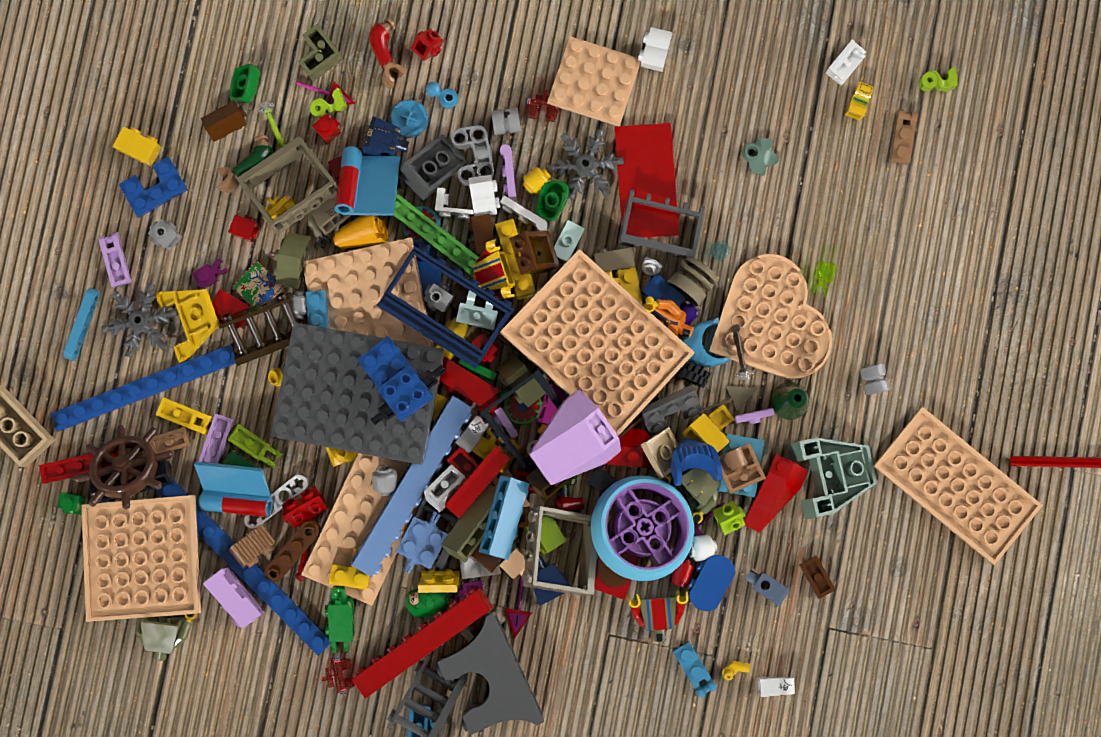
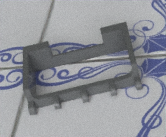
M630 190L625 204L617 244L634 248L643 246L673 253V257L686 259L687 256L695 258L705 207L700 206L699 212L687 210V202L683 203L682 208L669 205V198H665L664 204L650 201L651 194L648 193L645 200L633 197L634 190ZM632 203L696 217L690 248L627 235L626 230Z

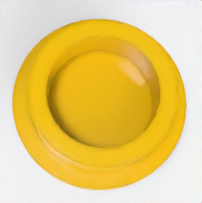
M279 367L273 368L268 374L269 382L277 387L281 386L283 371Z

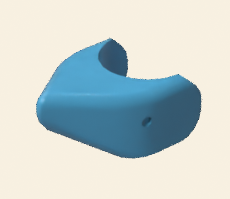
M719 318L695 324L692 326L694 327L692 336L690 338L686 336L681 338L695 352L688 362L701 368H710L730 362L729 357L715 358L710 356L702 346V335L705 329L720 323Z

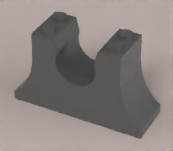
M495 611L487 613L485 623L480 632L468 644L439 658L436 670L440 677H444L445 681L459 678L468 672L479 673L488 681L490 687L488 696L484 700L472 704L463 714L462 726L471 735L496 723L509 720H523L539 725L544 722L543 712Z

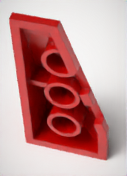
M773 455L765 472L766 479L761 481L745 516V526L760 533L802 488L809 471L782 456Z

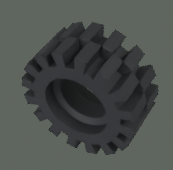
M687 361L675 375L693 385L704 388L711 373Z

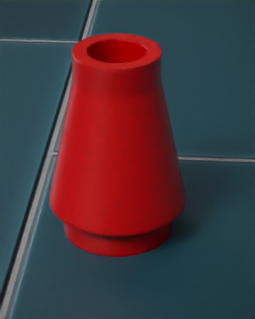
M559 497V499H555V509L569 512L584 509L583 498Z

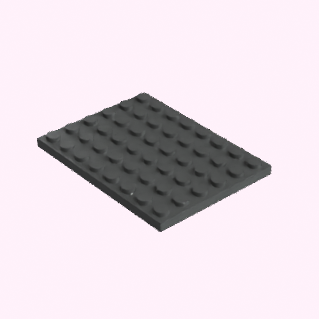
M294 322L270 437L423 465L440 376L437 377L438 383L429 389L434 398L405 421L401 422L395 415L389 420L384 418L374 425L371 418L380 412L378 408L386 401L357 359L385 338ZM393 340L420 376L427 370L432 372L440 365H443L445 349Z

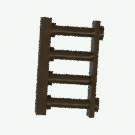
M292 292L279 293L275 296L276 298L234 314L227 313L219 319V328H228L238 349L234 353V360L237 366L289 346L292 329L285 334L281 333L271 309L282 306L291 328H293V323H297V320L289 305V302L293 301ZM264 313L274 335L272 339L267 341L262 339L253 319V316ZM246 320L256 342L254 346L248 348L244 346L234 323Z

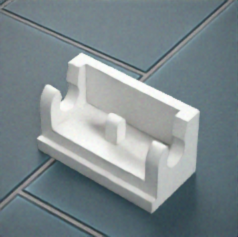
M852 39L828 68L826 74L842 86L865 58L864 54L866 51Z

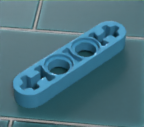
M92 288L87 289L63 354L64 358L72 361L77 359L99 301L100 291Z

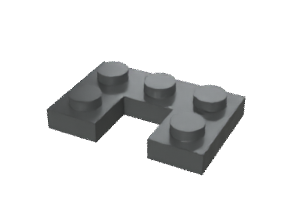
M693 384L647 405L641 411L650 436L667 428L664 417L669 414H674L676 411L681 410L684 419H687L702 412Z

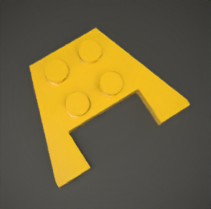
M208 290L156 292L155 295L160 309L164 306L168 308L174 304L176 305L187 341L173 348L178 362H186L219 327Z

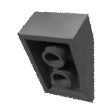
M442 134L407 160L399 170V176L424 201L435 193L437 188L442 187L468 161Z

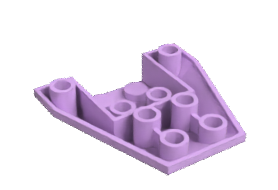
M578 389L562 402L529 452V455L549 484L553 485L607 463L621 451L618 436L600 409Z

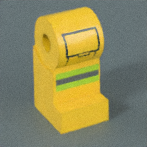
M859 81L854 94H852L845 115L861 121L865 116L874 87Z

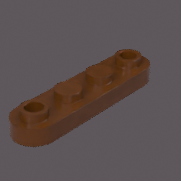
M309 519L299 527L265 568L266 578L272 582H279L319 535L321 529L317 521ZM306 529H311L312 533H307ZM271 571H275L277 575H273Z

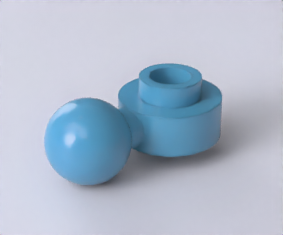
M437 82L427 84L426 93L431 97L438 96L439 103L443 108L451 109L456 106L458 95L453 89L442 91ZM450 95L452 100L447 101L445 97Z

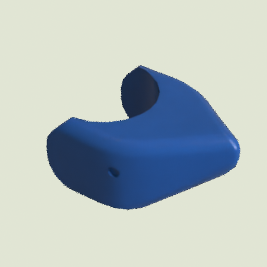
M684 438L675 448L670 467L675 486L681 485L682 472L690 468L702 469L708 472L713 480H721L722 466L718 453L713 446Z

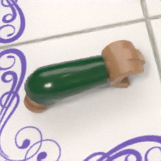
M260 135L254 138L255 147L252 148V152L238 165L233 167V171L227 167L217 168V172L222 177L227 176L217 186L220 191L232 193L237 190L239 182L236 178L273 154L272 147L267 143L269 141L267 136Z

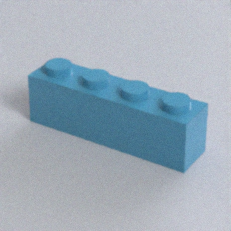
M500 476L479 552L506 560L509 559L514 537L517 534L518 523L523 513L525 498L528 495L529 483L511 477Z

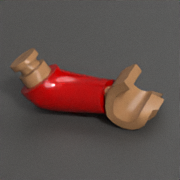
M389 18L384 19V22L380 24L375 23L371 27L369 41L381 68H384L381 78L383 84L387 88H393L395 79L389 73L395 72L401 78L405 70L399 64L393 63L388 49L389 34L391 30L396 28L393 21Z

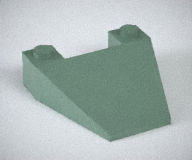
M822 438L788 443L792 462L809 459L817 497L801 500L805 519L834 514L878 484L870 448L867 445Z

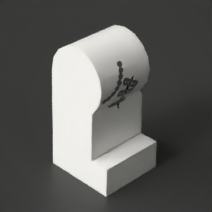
M477 415L455 443L468 453H471V450L482 438L490 424H485L482 418Z
M757 677L758 695L760 697L795 694L794 677Z

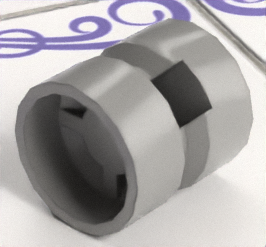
M517 107L507 108L506 112H503L502 109L491 111L495 135L505 134L506 131L510 133L521 132Z
M885 364L860 369L861 378L866 381L863 385L866 395L891 390L888 379L884 378L886 375Z

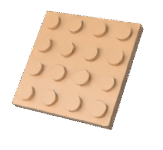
M570 36L547 104L620 127L641 61L637 57Z

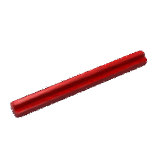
M1010 456V466L1101 468V458Z

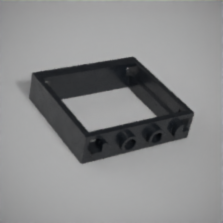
M536 366L479 407L481 411L479 416L485 424L490 423L493 427L491 429L496 439H502L504 442L502 447L508 454L512 453L514 455V463L519 469L523 467L526 472L536 465L530 455L524 459L489 410L533 378L537 380L558 409L562 401Z

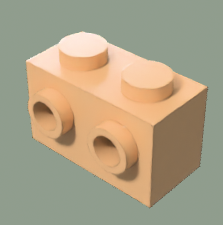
M516 547L509 555V559H504L499 565L512 579L518 574L521 576L523 574L525 550L523 548L519 550Z

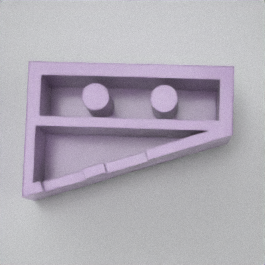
M230 567L221 569L203 583L218 600L222 608L232 616V621L237 627L246 628L265 613Z

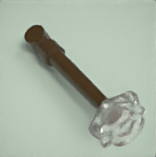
M737 324L732 325L730 330L734 334L733 339L736 344L741 367L738 373L735 374V377H739L740 381L751 379V374H754V372L745 367L741 335L739 334L740 326Z

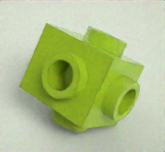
M734 501L713 510L716 522L724 535L745 526L743 520L745 513L741 506H736Z

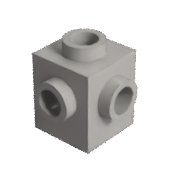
M160 219L154 222L148 233L153 237L151 241L160 248L162 245L168 251L182 238L175 231L177 227L169 220L164 222Z
M442 282L440 284L433 283V285L430 284L424 292L426 296L423 300L428 302L426 305L432 310L436 311L438 309L441 312H446L456 295L449 291L450 287Z

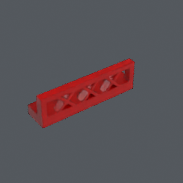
M496 445L445 506L460 518L508 463L510 458Z

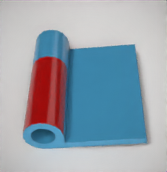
M355 146L344 148L334 210L342 215L394 216L401 157L363 156L361 150Z
M205 462L194 463L203 488V492L199 495L197 501L201 510L270 517L273 502L262 468Z

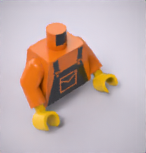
M652 297L646 298L647 304L643 305L646 312H651L679 339L682 335L688 338L692 336L694 327L685 324L686 313L674 301L661 299L654 301Z

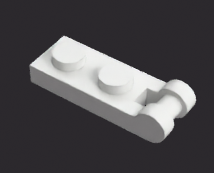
M503 196L500 201L503 211L510 215L512 213L519 216L518 220L526 225L528 223L536 227L537 231H547V222L508 197Z

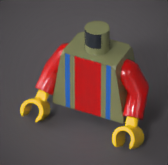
M677 591V601L675 596L640 599L639 595L636 594L637 598L635 600H631L630 596H628L627 599L633 618L646 631H654L655 642L666 641V630L674 629V625L679 623L684 614L685 605L688 602L687 591L685 596H680V592Z

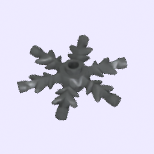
M597 129L594 138L589 136L590 146L586 144L587 153L580 152L581 145L577 147L576 137L572 141L567 132L561 135L562 140L567 144L562 146V148L571 151L568 155H575V161L571 163L566 159L565 163L557 159V165H548V172L559 171L558 176H561L566 171L567 174L571 170L577 172V176L571 178L574 181L568 184V187L571 188L568 197L570 200L574 201L577 191L582 194L581 184L585 185L583 180L585 176L591 177L590 184L594 182L595 192L600 189L604 197L608 196L611 192L605 184H608L609 181L600 178L603 175L596 174V169L601 167L605 170L606 166L611 170H615L613 165L624 164L623 157L613 158V153L605 159L604 155H602L600 160L595 159L594 153L600 152L597 148L605 143L600 141L604 134V131ZM588 161L589 165L585 167L582 165V162Z
M148 283L146 292L140 291L142 301L138 300L141 307L137 310L133 308V302L129 303V296L127 294L124 298L118 291L111 295L118 302V304H115V307L124 309L121 313H128L129 318L126 321L120 318V321L110 319L112 324L102 326L103 333L114 331L113 335H116L121 329L123 333L127 327L132 329V334L127 336L130 339L123 345L124 347L128 346L125 353L126 357L132 358L134 349L140 350L138 340L142 341L139 336L141 332L147 333L146 339L150 338L152 347L157 344L162 351L168 348V345L161 339L165 335L157 333L158 329H152L151 323L156 321L160 324V320L169 323L168 317L178 316V311L176 308L166 311L167 306H164L159 312L156 309L153 314L148 313L147 308L153 306L150 302L156 298V295H152L155 285ZM140 317L141 322L137 324V320Z

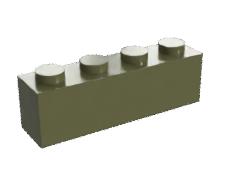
M488 484L441 543L451 556L466 563L480 544L497 487Z

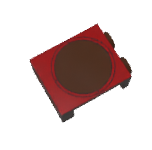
M626 551L620 554L624 560L637 566L640 557L629 554ZM598 557L594 589L625 600L632 579L618 575Z

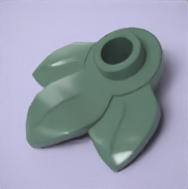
M761 138L755 144H747L742 150L743 158L749 162L750 169L757 175L764 176L766 167L779 162L777 155L770 150L773 144L771 139ZM749 150L754 151L755 155H754V156H750V155L748 154V151H749Z

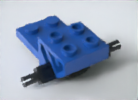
M389 336L357 359L386 401L378 408L380 412L371 418L374 425L384 418L389 420L395 415L401 422L405 421L434 398L429 389L438 383L437 377L446 372L445 368L440 365L434 371L427 370L420 376Z

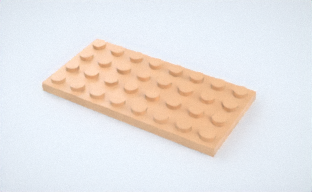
M924 407L919 408L873 465V467L992 565H996L1043 506Z
M357 454L301 575L330 588L339 586L328 584L331 563L351 566L350 562L352 561L354 547H360L390 495L382 496L373 489L372 473L377 467L388 465L397 471L399 482L409 462ZM419 505L413 507L410 512L413 514L407 524H403L400 529L403 531L397 541L394 540L390 546L392 547L391 553L381 561L382 568L377 575L374 574L373 577L369 576L367 590L345 586L346 595L371 606L373 605L397 554L395 550L413 516H415Z

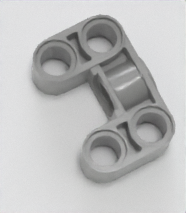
M476 125L454 130L451 134L453 146L458 150L471 148L474 164L466 165L459 169L458 178L460 183L464 186H469V180H464L462 175L465 172H469L472 174V177L482 176L480 172L483 169L491 171L490 175L493 180V158L486 129L483 126ZM477 132L484 134L480 140L475 139L473 136ZM457 136H464L465 140L462 143H457L455 138Z

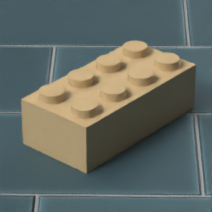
M0 385V447L19 467H28L55 439L3 385Z

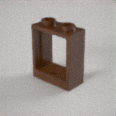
M526 231L509 238L521 275L546 273L560 267L549 231Z

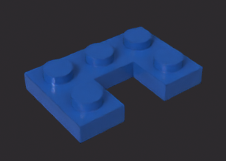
M169 156L152 165L161 181L160 183L145 190L138 177L134 175L119 184L138 218L188 191L187 186Z

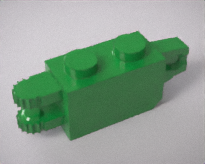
M333 586L329 603L325 605V617H328L325 632L326 635H329L332 653H337V642H343L344 653H349V642H353L355 636L354 601L351 598H347L345 586Z

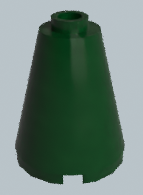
M785 382L777 386L773 391L771 406L776 415L783 419L794 420L800 418L807 411L809 396L805 388L800 384Z

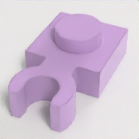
M500 407L495 410L497 415L494 418L500 426L504 425L512 439L517 437L519 434L503 409Z

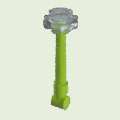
M270 101L262 102L259 104L260 108L257 112L267 115L277 139L276 142L280 146L279 149L285 146V141L271 114L275 103H270Z

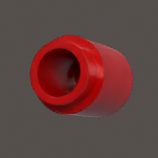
M685 559L672 572V584L686 588L695 567L691 565L692 561Z

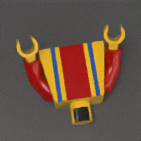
M496 239L486 242V248L477 259V264L473 265L474 275L471 277L480 283L478 287L483 290L487 287L496 293L494 297L496 298L514 297L510 290L516 284L505 251H498L501 248L500 246H495Z

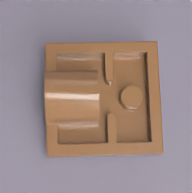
M750 443L719 456L722 466V478L730 494L766 479Z

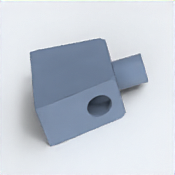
M750 570L745 580L754 585V591L778 607L790 591V589L764 572L760 576L753 570ZM762 582L768 583L770 588L768 590L762 588Z

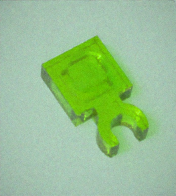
M818 260L813 279L819 281L813 287L814 293L817 292L818 287H823V295H827L828 287L826 285L827 282L833 284L837 269L836 264Z

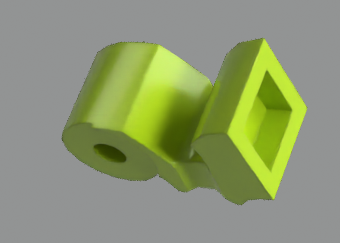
M956 67L951 68L945 74V80L940 77L937 71L926 72L919 81L920 89L924 92H929L935 88L937 92L944 91L946 93L954 90L958 85Z
M337 88L332 94L334 98L333 104H329L323 98L314 100L310 105L312 115L321 118L323 115L328 114V112L332 114L343 112L348 105L341 89Z

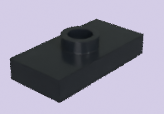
M597 467L587 483L601 493H604L607 488L618 480Z

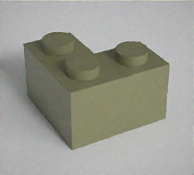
M318 24L302 34L312 51L298 61L313 82L343 60L340 52Z
M288 232L286 238H282L280 250H276L274 260L277 261L274 268L276 284L299 288L304 277V263L310 252V236Z
M514 354L496 367V370L500 373L497 377L506 387L529 371ZM533 378L515 391L516 394L513 396L520 405L524 403L529 407L541 398L545 391L536 379Z

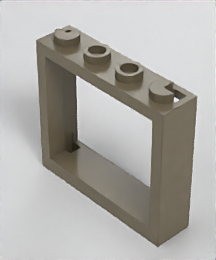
M300 136L236 178L276 235L285 231L296 221L303 219L312 210L319 208L328 199L335 197L338 187L334 179ZM305 154L327 184L273 220L251 189Z
M543 506L530 508L528 514L529 526L526 534L527 547L524 554L525 568L522 574L524 587L580 596L594 595L597 552L591 537L592 516ZM543 516L583 524L577 588L537 581Z

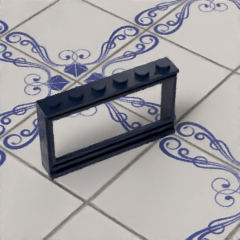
M420 245L417 248L414 246L376 306L477 369L514 311L511 308L513 304L505 298H502L500 301L494 297L496 293L487 287L485 290L478 287L480 283L472 277H469L467 280L461 276L463 272L453 266L450 269L445 265L447 262L439 256H436V258L428 255L430 251ZM414 256H417L505 312L504 317L483 350L391 293Z

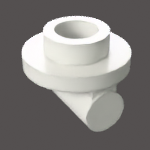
M646 256L641 267L645 274L655 276L660 272L663 265Z

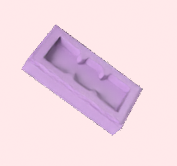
M773 408L736 415L733 417L735 419L734 424L749 421V424L761 422L760 418L775 414Z

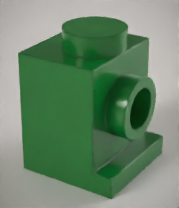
M60 492L57 508H61L63 513L82 515L81 505L85 504L86 496Z

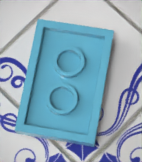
M726 434V438L730 442L723 448L722 455L750 443L761 465L765 440ZM723 478L719 480L720 485L717 488L718 491L729 493ZM757 483L732 494L755 497Z

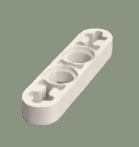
M303 475L292 477L271 494L274 511L270 517L265 519L259 517L256 520V525L255 523L250 524V515H246L244 518L245 525L251 529H255L261 524L263 525L282 510L281 505L286 501L280 500V492L286 490L289 493V499L293 498L308 488V479ZM296 479H303V488L297 487L293 491L296 492L294 495L287 486L290 484V487H294L297 484Z

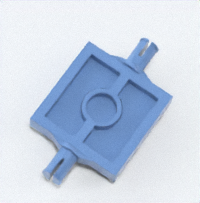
M434 511L429 522L422 521L413 516L395 550L408 560L403 569L404 572L407 571L410 574L415 564L431 569L442 548L441 543L448 535L436 526L441 516L439 513L437 514Z

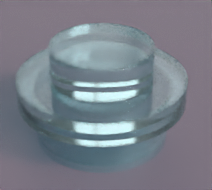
M717 241L711 247V254L717 260H724L730 254V247L724 241Z

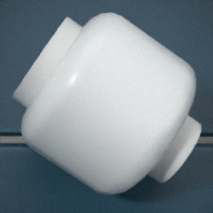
M709 535L694 536L688 555L695 561L707 560V558L714 556L717 551V543Z

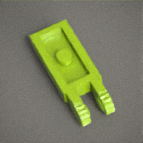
M240 424L236 426L227 439L252 457L263 461L272 468L276 464L271 459L264 457L266 452L270 451L279 458L283 455L271 447V444Z

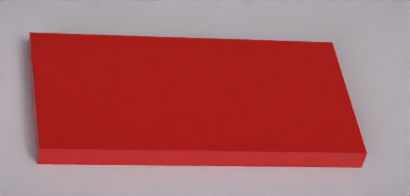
M671 123L615 126L616 158L623 157L624 162L622 165H617L621 224L630 190H634L633 197L645 200L648 193L651 194L650 201L664 204L665 198H669V205L677 207ZM632 203L626 234L641 238L679 236L678 213Z

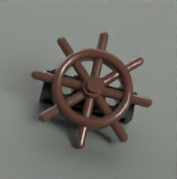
M119 425L117 426V438L108 441L100 448L91 444L86 446V451L94 455L90 463L89 472L75 475L74 481L78 483L90 480V494L92 498L89 500V505L91 507L96 506L97 503L122 498V507L127 510L130 508V496L173 484L172 468L168 458L173 456V452L168 450L156 454L149 444L157 433L155 427L150 428L144 437L140 438L125 436L124 426ZM126 448H133L127 456ZM118 451V455H119V456H117V457L111 456V455H113L114 453H116V452ZM141 451L146 453V457L135 459ZM105 462H108L112 465L102 468Z

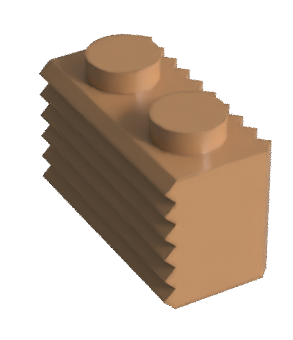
M261 524L231 546L229 552L242 568H245L247 565L251 568L259 561L257 559L262 554L267 556L274 550L273 546L276 541Z

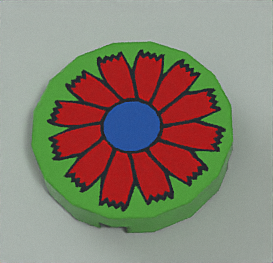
M515 392L504 400L506 416L516 424H530L539 416L542 406L540 398L529 407L524 403L519 404L513 396L516 394Z

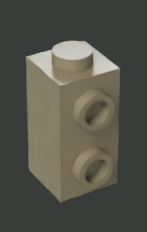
M627 245L618 246L613 251H608V249L597 250V253L593 256L594 259H591L605 272L612 271L613 273L617 270L635 268L632 247L627 248Z

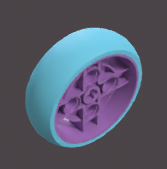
M631 476L612 484L597 501L591 517V537L599 557L612 571L628 579L651 581L667 576L683 563L693 543L694 521L686 500L672 485L656 477ZM632 490L649 491L664 500V503L659 505L651 500L637 499ZM614 503L619 512L614 522L615 535L609 539L607 519L610 508ZM629 507L635 509V516L629 514ZM656 513L660 514L661 522L656 521ZM675 518L677 537L671 552L667 542L671 535L670 521ZM644 524L646 528H644V531H641L640 528ZM625 533L630 536V543L624 541L623 536ZM651 540L656 542L655 550L650 546ZM626 551L637 557H648L653 566L640 567L624 560L620 554Z

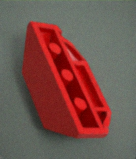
M631 428L619 438L621 451L603 465L653 469L641 446L642 443L651 438L645 429Z

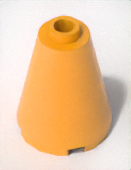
M360 215L337 230L335 236H333L335 245L341 249L375 246L388 243L386 240L389 239L384 219L380 220L378 215Z

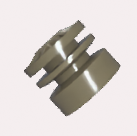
M687 256L684 260L686 264L682 263L679 266L684 275L675 272L667 282L684 296L685 300L695 306H699L706 297L702 288L711 291L713 288L711 284L716 285L719 279L707 265L691 256Z

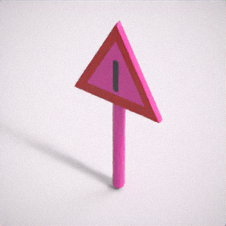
M296 81V84L329 96L327 99L329 104L334 103L332 96L334 90L337 88L341 89L335 81L330 92ZM341 89V92H342V94H343V96H344V98H345V101H346L347 105L356 104V103Z

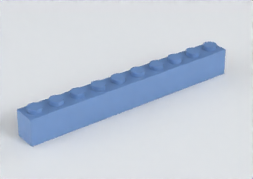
M450 396L430 428L423 465L409 463L398 482L397 489L388 498L350 562L351 566L370 577L379 573L382 568L381 561L391 553L392 547L390 546L394 540L397 541L403 531L400 529L403 524H407L413 515L410 512L414 506L417 507L423 498L421 496L423 490H426L433 481L431 477L434 472L437 473L443 464L441 463L444 456L447 457L452 449V446H450L452 441L458 439L462 432L461 426L469 421L472 415L470 413L472 407L454 396Z

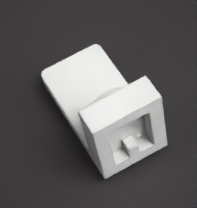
M437 188L436 214L444 218H450L451 215H455L459 219L464 220L474 216L473 210L445 207L449 203V194H446L445 188Z

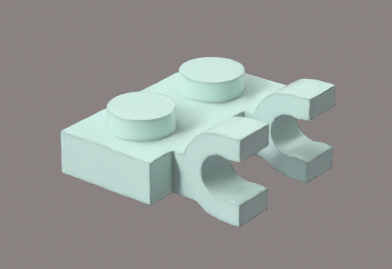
M469 291L466 304L460 303L456 322L494 331L498 311L492 310L493 305L487 301L485 308L474 306L476 294Z

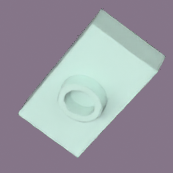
M569 220L567 221L554 247L557 258L565 262L571 258L585 228Z

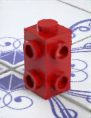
M314 485L281 505L283 509L281 515L286 523L290 522L296 528L306 520L323 513L328 507L324 497Z

